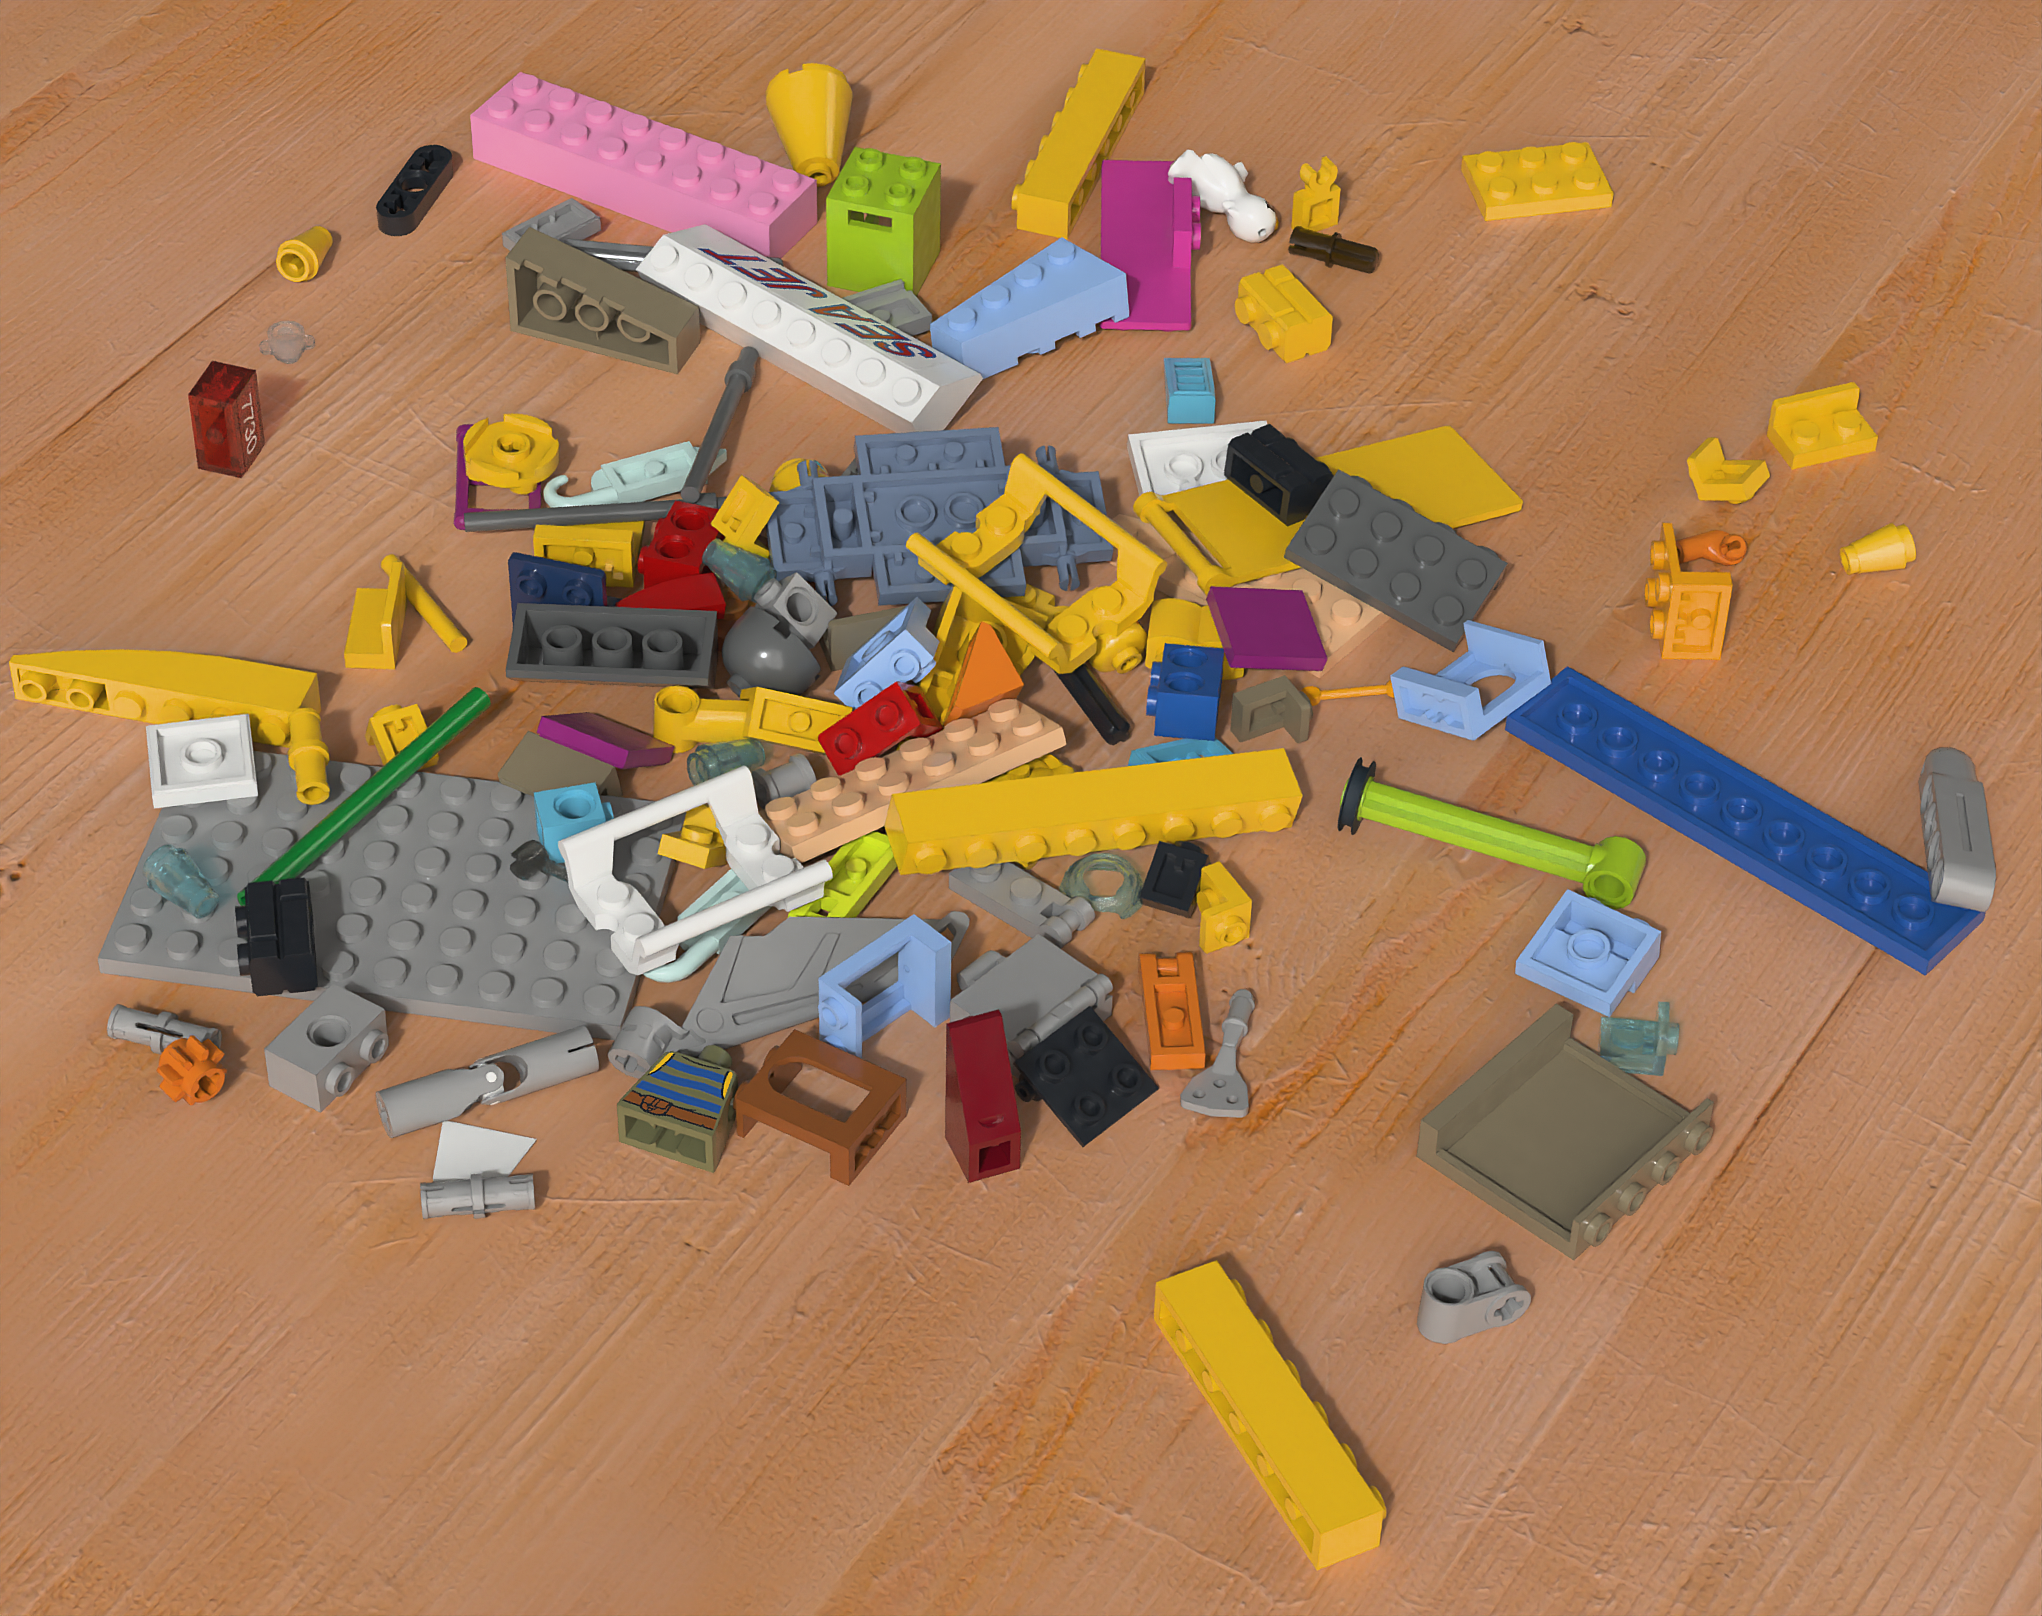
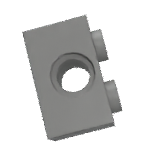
M335 983L331 984L264 1048L269 1086L321 1113L336 1097L343 1096L349 1090L353 1081L371 1063H376L384 1055L389 1046L385 1009Z

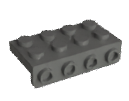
M1339 469L1287 546L1284 555L1285 559L1452 652L1456 650L1465 635L1463 623L1467 620H1475L1492 591L1496 590L1501 583L1508 564L1501 560L1493 550L1485 546L1474 545L1458 536L1448 525L1427 519L1415 512L1405 501L1391 499L1373 489L1371 484L1359 476H1350Z

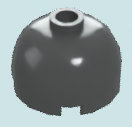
M751 606L734 623L724 639L722 646L723 663L731 676L727 680L728 686L738 697H740L741 689L761 687L800 696L819 678L820 675L818 673L821 671L819 663L811 651L793 632L786 637L780 631L774 629L779 620L760 608Z

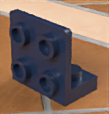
M513 552L508 559L513 625L517 603L615 607V603L622 600V598L607 596L606 575L603 570Z

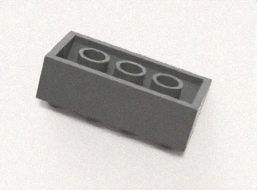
M517 603L506 664V678L514 681L541 683L555 682L639 687L678 685L690 689H714L719 656L717 611Z

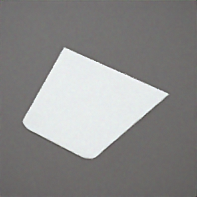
M444 1121L441 1127L433 1182L471 1179V1174L482 1173V1178L508 1177L537 1139L452 1121Z

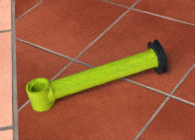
M1362 757L1357 760L1350 778L1346 781L1340 800L1341 808L1338 817V831H1341L1344 825L1351 827V834L1354 835L1360 826L1362 818L1583 883V891L1587 897L1597 899L1604 906L1613 910L1624 908L1630 904L1646 865V855L1642 848L1634 841L1624 837H1608L1600 841L1599 844L1596 843L1593 847L1374 782L1376 762L1373 761L1370 767L1362 766Z

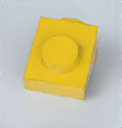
M1708 437L1687 459L1689 476L1694 483L1699 501H1728L1731 504L1746 502L1755 495V492L1770 477L1765 460H1725L1717 437Z

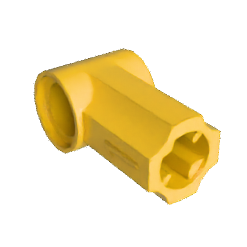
M678 685L665 687L657 692L654 698L653 738L675 746L673 753L689 751L696 746L697 742L751 745V739L742 737L749 701L699 699L696 692L688 687Z

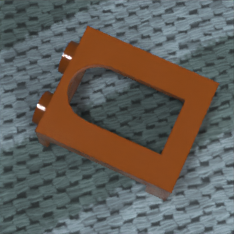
M794 1029L780 1046L776 1045L768 1052L763 1066L751 1080H745L737 1089L733 1100V1109L736 1110L737 1136L744 1138L758 1121L830 1153V1178L850 1186L906 1117L907 1079ZM802 1063L816 1067L870 1091L845 1123L781 1095L802 1070Z

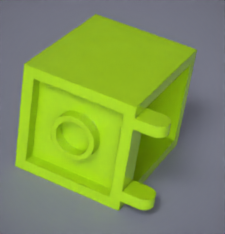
M854 147L826 197L827 286L862 292L901 279L904 282V289L906 291L911 290L917 297L940 252L941 163L925 161L919 157H905L884 153L873 148ZM864 213H867L868 215L864 220ZM879 216L892 218V227L878 225Z

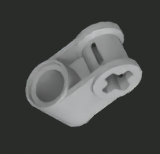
M1483 1252L1472 1259L1448 1267L1437 1268L1428 1273L1424 1279L1417 1316V1327L1425 1338L1435 1343H1454L1461 1338L1493 1327L1506 1326L1516 1321L1528 1309L1531 1303V1295L1523 1285L1515 1284L1506 1272V1261L1499 1252Z

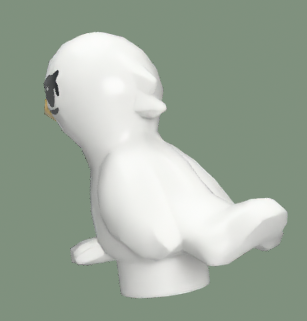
M1187 149L1170 165L1168 171V181L1170 184H1173L1174 177L1192 178V196H1200V207L1210 212L1225 213L1230 230L1236 237L1250 243H1259L1278 229L1279 222L1272 206L1264 198L1247 192L1244 182L1248 172L1242 162L1231 165L1217 154L1208 153L1199 157L1193 150Z

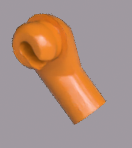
M1711 530L1676 540L1679 564L1703 558L1724 566H1731L1740 563L1747 552V544L1743 537L1721 530Z

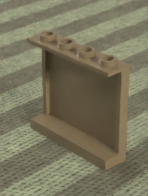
M1556 1003L1421 1119L1417 1157L1552 1247L1575 1260L1589 1246H1599L1610 1233L1612 1226L1623 1215H1633L1642 1205L1646 1194L1657 1184L1662 1186L1667 1184L1675 1175L1679 1164L1691 1153L1698 1155L1705 1149L1713 1134L1710 1121L1714 1102L1707 1098L1691 1113L1684 1110L1570 1038L1573 1014Z

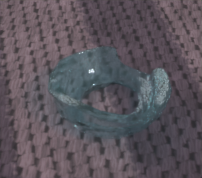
M1100 853L1089 855L1070 865L1062 879L1059 891L1071 899L1074 896L1084 898L1090 903L1094 911L1118 913L1121 919H1126L1142 907L1139 896L1144 881L1129 861L1117 855ZM1090 870L1117 871L1122 874L1124 882L1116 891V895L1099 897L1090 894V890L1083 880L1084 874Z

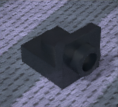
M1159 841L1139 896L1141 904L1191 918L1197 901V893L1200 892L1201 869L1211 865L1209 855L1204 854L1202 848L1189 842L1176 841L1172 845Z

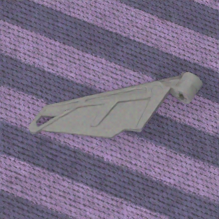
M951 911L942 919H921L940 934L948 928L954 935L951 943L952 962L970 922L968 916L960 911ZM788 917L765 936H730L682 1027L655 1009L646 1006H635L629 1012L621 1027V1032L617 1035L608 1052L609 1061L616 1069L627 1076L640 1079L665 1052L675 1051L697 1059L704 1047L708 1045L719 1046L725 1050L819 1018L818 978L906 919ZM898 952L849 984L845 990L861 1003H864L898 981Z

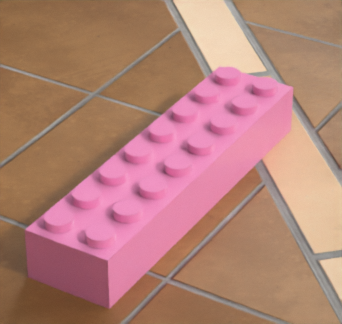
M519 72L470 115L474 159L669 232L706 224L765 257L782 258L817 224L816 179L761 160L756 156L747 155L725 147L717 142L692 135L681 129L648 119L643 115L615 107L607 102L582 95L569 88H563L538 79L533 75Z

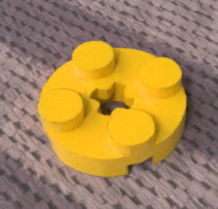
M518 413L503 414V422L489 424L488 417L471 426L464 437L463 450L466 476L473 481L483 482L500 488H509L516 494L522 495L534 492L537 488V483L544 481L552 475L559 463L558 438L556 440L553 438L552 428L546 422L533 416Z

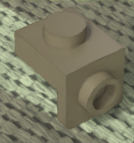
M1285 675L1233 693L1230 731L1241 743L1284 727L1297 743L1307 741L1309 721L1313 716L1310 700L1304 692H1299Z

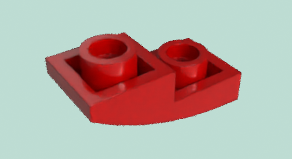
M713 572L676 578L647 587L615 603V607L717 611V619H724L726 602Z

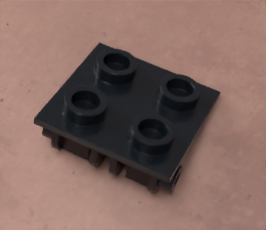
M1088 1006L1013 1063L1021 1073L1019 1083L1015 1085L1017 1095L1025 1102L1043 1099L1082 1147H1085L1159 1089L1091 1006Z

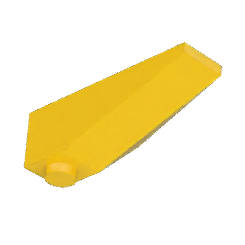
M954 585L941 606L932 632L939 640L933 658L936 661V665L922 680L916 683V686H920L941 725H943L968 644L981 621L992 626L1019 676L1035 657L1031 652V645ZM1006 600L1044 630L1048 616ZM906 737L897 744L895 751L900 750V746L906 741L915 739L917 737Z

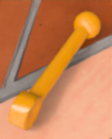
M1391 680L1385 685L1319 690L1315 686H1306L1301 690L1309 698L1311 706H1316L1320 703V700L1384 694L1394 698Z

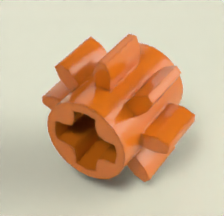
M191 1035L188 1039H177L170 1043L160 1056L159 1067L156 1071L164 1080L159 1087L175 1103L182 1098L190 1106L194 1105L195 1102H206L213 1098L224 1084L227 1069L219 1061L225 1054L209 1039L204 1040L202 1043L194 1035Z

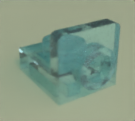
M1658 1001L1655 1021L1601 1017L1598 1055L1626 1073L1663 1076L1667 1054H1677L1679 1023L1669 1022V1002Z

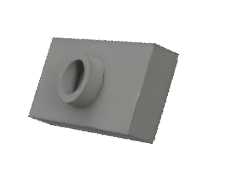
M570 198L503 232V246L511 251L529 227L563 243L567 239L583 240L601 231V220L599 216L578 201Z

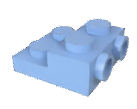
M918 597L910 602L846 660L834 694L846 706L853 707L852 711H854L896 681L906 683L908 680H912L914 683L922 680L936 665V661L933 658L939 644V640L926 628L931 610Z
M1567 889L1516 960L1515 974L1610 1017L1627 991L1635 993L1658 960L1661 931L1651 927L1641 919L1631 918L1606 907L1597 899L1584 897Z

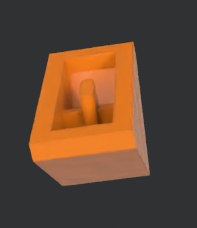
M981 621L968 644L942 725L943 728L954 720L970 719L988 711L989 706L997 701L1016 699L1024 687V683L992 626L988 623Z

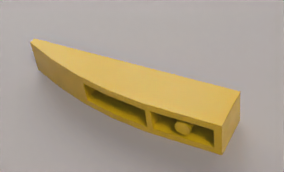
M109 649L13 655L9 661L15 699L152 724L249 714L253 742L290 748L292 745L290 729L288 727L289 714L299 708H312L319 714L321 712L317 673L223 656L176 651Z

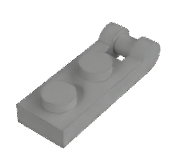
M1010 862L990 864L983 868H957L949 873L950 890L1027 936L1033 938L1039 934L1060 949L1071 941L1074 930L1082 931L1095 919V912L1087 900L1079 896H1074L1071 899Z

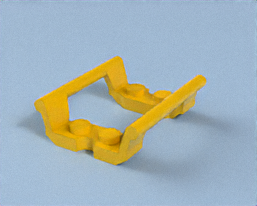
M1024 453L1018 454L1011 464L1004 494L976 515L977 530L975 532L958 533L954 531L936 546L919 532H916L906 542V548L918 557V564L943 584L952 583L1029 643L1031 645V652L1058 674L1073 672L1096 654V636L1107 633L1117 637L1138 621L1154 601V591L1158 578L1167 567V562ZM1048 496L1117 548L1118 557L1117 580L1110 586H1100L1088 591L1057 615L1049 623L1046 632L978 578L985 575L1022 545L1025 532L1028 531L1036 516L1040 514V508Z

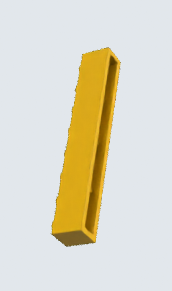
M1279 748L895 793L891 795L884 827L900 875L916 873L933 874L940 870L965 867L983 868L990 864L1014 861L1032 862L1040 858L1063 855L1081 856L1089 852L1103 850H1130L1138 846L1158 844L1159 841L1175 844L1176 841L1209 837L1228 838L1235 834L1258 831L1276 832L1292 827L1303 795L1285 749Z

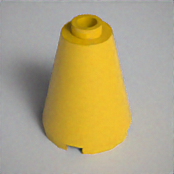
M806 63L802 64L803 70L789 74V69L787 68L779 72L769 82L765 92L766 106L793 170L816 179L817 187H822L834 181L839 175L853 94L851 86L847 83L846 76L842 71L825 64Z

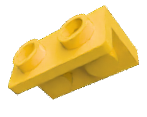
M1855 382L1778 398L1772 402L1767 437L1791 470L1876 451L1878 436L1857 410L1860 388Z

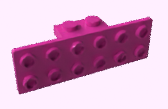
M1102 161L1101 259L1126 273L1130 316L1116 323L1111 317L1100 322V328L1121 331L1130 329L1161 330L1165 332L1191 329V250H1200V196H1192V178L1174 177L1173 184H1170L1168 181V171L1174 161Z

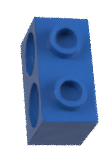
M1165 643L1162 662H1152L1151 681L1147 695L1146 716H1155L1154 736L1215 741L1222 687L1223 648Z

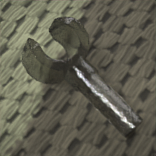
M535 840L527 841L511 853V856L516 861L510 865V870L517 878L526 881L538 871H541L548 876H554L568 883L566 868L549 859L546 849L540 842Z

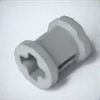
M801 753L790 756L789 763L769 771L760 768L751 773L756 800L762 809H765L766 804L774 799L793 797L809 790L810 786L817 781L813 768Z

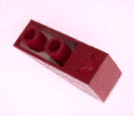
M999 1009L946 1023L945 1138L968 1183L1020 1169L1021 1128L1003 1019Z

